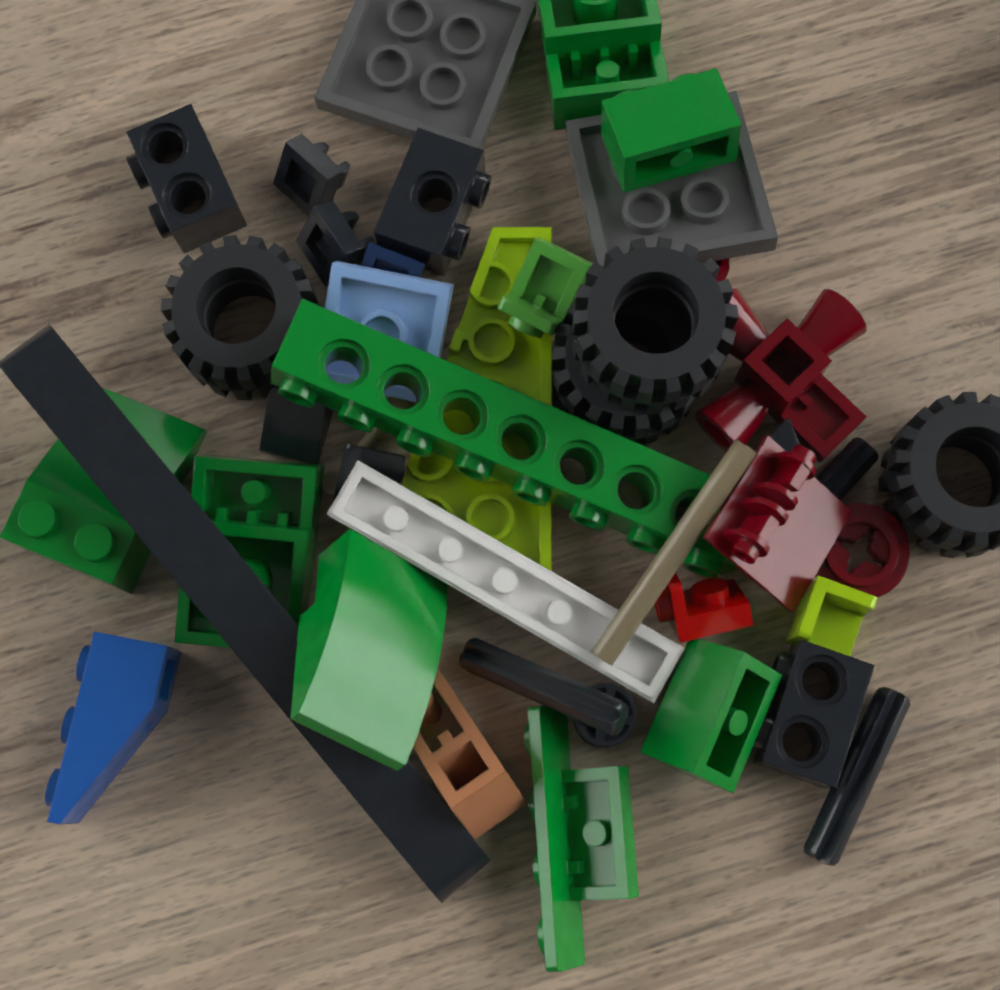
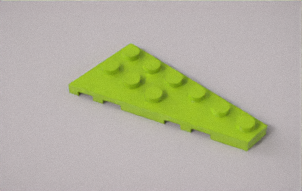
M493 227L470 288V296L459 327L455 330L449 346V355L446 361L552 406V335L544 332L541 338H536L525 334L508 323L511 315L497 308L502 296L510 294L534 239L541 237L552 243V227ZM449 410L443 413L444 423L450 431L461 435L473 432V422L465 412ZM516 434L502 436L503 449L510 457L519 460L529 458L530 449L525 439ZM432 452L430 457L410 454L402 486L552 571L551 502H547L546 506L530 504L512 494L513 486L490 477L488 482L471 479L454 469V461Z

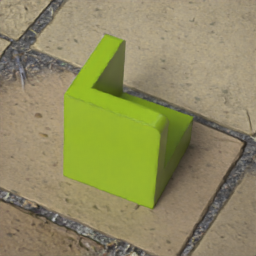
M818 575L812 580L797 606L785 643L793 645L802 639L851 656L863 617L874 611L878 598Z

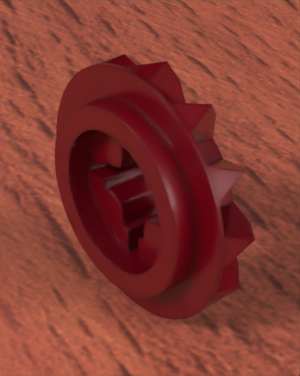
M867 503L845 504L852 513L815 577L819 575L877 598L893 590L907 571L910 559L908 538L900 523L884 509ZM868 531L871 532L867 540L869 544L866 552L874 558L873 561L876 563L870 564L863 561L848 573L846 569L849 566L847 561L850 553L842 548L843 544L841 543L845 541L853 544L859 538L866 535Z

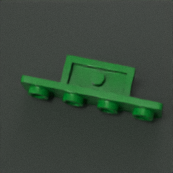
M546 706L529 707L528 709L529 723L526 725L524 732V744L527 754L531 758L533 787L529 793L528 805L531 818L536 825L537 852L533 860V875L537 886L540 888L542 918L539 921L537 938L539 948L545 957L546 971L563 972L583 966L585 963L581 901L639 897L629 767L611 766L571 770L567 716Z

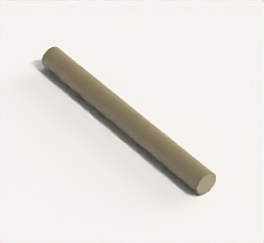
M734 440L591 650L594 655L611 666L614 664L757 454L754 450L742 442Z

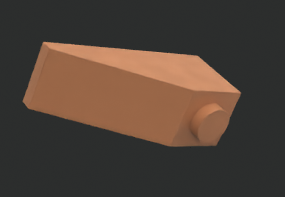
M437 669L430 700L413 748L451 810L475 840L525 806L527 802L440 670Z

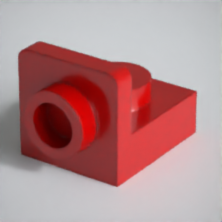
M675 573L654 604L659 622L669 621L680 643L753 626L750 602L735 579H704L693 584L691 589L683 590L682 583Z

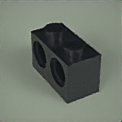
M192 104L126 131L135 151L134 154L127 156L126 160L140 189L142 190L149 186L152 189L157 203L148 206V209L163 239L173 235L185 254L198 248L200 245L209 241L212 242L247 226ZM173 151H182L180 157L174 162L168 164L161 163L166 154ZM196 199L205 200L204 205L198 211L191 214L182 213L183 208L190 201Z
M802 639L791 645L788 653L780 650L775 658L772 669L782 674V678L775 692L770 711L767 712L753 747L757 748L753 763L824 789L837 788L875 665ZM808 666L822 669L829 677L830 691L824 700L812 698L803 688L802 676ZM791 725L802 727L811 738V751L802 761L792 759L783 748L782 739L784 732Z

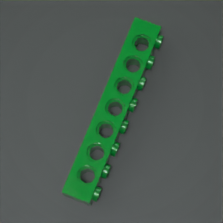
M305 299L301 300L271 366V384L279 387L278 393L282 397L297 405L312 408L315 402L339 412L337 415L338 420L351 428L370 433L375 427L396 436V444L410 453L422 457H430L432 452L454 461V469L464 476L482 482H488L490 477L513 486L512 494L525 502L537 506H546L547 502H551L569 510V518L579 525L599 531L604 530L605 526L628 535L626 542L630 546L646 553L657 555L677 526L675 518L676 507L684 506L689 508L711 476L699 469ZM346 361L357 369L359 378L349 384H340L329 378L325 368L332 362ZM395 385L407 387L415 395L417 404L409 409L395 408L386 400L384 391ZM449 410L465 412L473 422V432L461 435L450 431L444 423L443 413ZM516 434L525 439L530 449L529 458L519 460L510 457L503 449L502 436ZM572 458L581 463L586 472L585 484L578 485L567 481L561 473L560 460ZM619 482L631 483L639 490L642 498L640 509H632L622 503L618 496ZM712 519L683 561L682 566L694 574L716 579L719 574L723 576L739 568L703 538L713 521Z

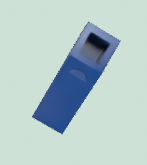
M93 632L91 645L83 647L77 662L76 678L81 682L76 706H71L67 710L61 727V741L66 744L60 769L56 768L52 772L46 787L45 804L50 807L47 822L55 824L79 823L166 715L181 651L167 645Z

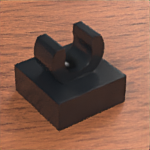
M301 133L285 142L273 184L309 216L315 205L334 199L337 189L344 185L351 165L347 161L337 165L327 156L329 146L325 142L313 144Z
M333 200L313 207L296 239L297 244L325 287L329 284L332 262L340 261L354 264L363 260L368 243L371 241L375 242L372 236L359 240L353 232L359 216L356 212L351 211L341 213Z

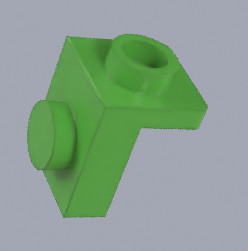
M541 237L535 238L510 294L502 296L497 308L511 315L508 323L525 334L536 338H541L544 332L553 335L556 333L560 323H566L567 311L575 303L579 285H584L586 272L593 263Z

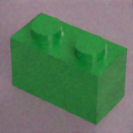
M717 68L696 74H682L665 83L640 90H626L615 97L602 100L601 137L623 193L734 162L737 159L742 124Z
M702 639L688 641L640 753L682 774L734 793L782 674L743 651Z

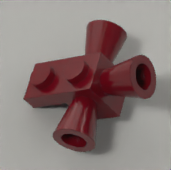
M734 288L729 304L737 305L738 320L733 329L736 332V336L729 354L742 362L734 379L738 386L695 412L698 424L717 446L727 452L735 439L746 445L767 414L780 425L786 418H789L799 444L810 449L816 455V460L822 463L867 418L862 411L823 375L832 362L828 356L866 333L867 326L862 315L844 296L831 289H824L798 327L787 318L769 335L738 289Z

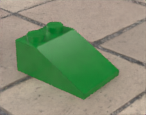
M103 388L183 485L194 461V456L197 455L207 431L194 424ZM59 439L56 440L26 480L0 533V538L24 550L131 595L151 554L149 548Z

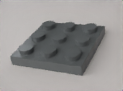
M355 0L314 99L317 108L413 140L419 127L483 150L535 18L536 1Z
M737 91L728 92L742 124L736 161L626 193L622 191L601 137V115L565 121L567 143L594 262L604 266L606 252L618 246L623 254L629 252L630 241L645 238L646 247H656L658 237L672 239L671 249L680 252L683 251L687 243L699 249L696 260L700 263L706 262L709 258L717 261L776 249L778 235Z

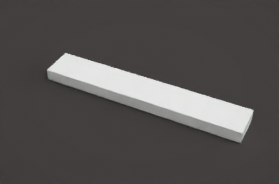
M360 461L356 462L327 512V515L652 703L657 699L685 649L641 623L612 666L594 655L591 650L619 611L618 609Z

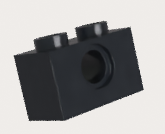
M418 127L374 230L376 242L426 261L428 263L425 270L445 276L451 258L459 261L466 249L471 228L465 226L472 207L481 209L489 192L492 176L486 174L484 150ZM435 197L445 198L451 202L446 209L439 212H431L423 208L425 202Z

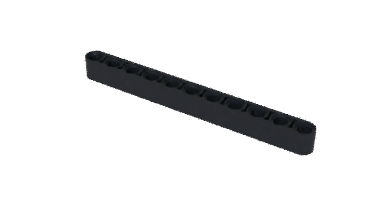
M50 324L46 325L1 359L0 368L290 719L298 625ZM290 719L441 903L491 861L409 760L404 767L396 771Z

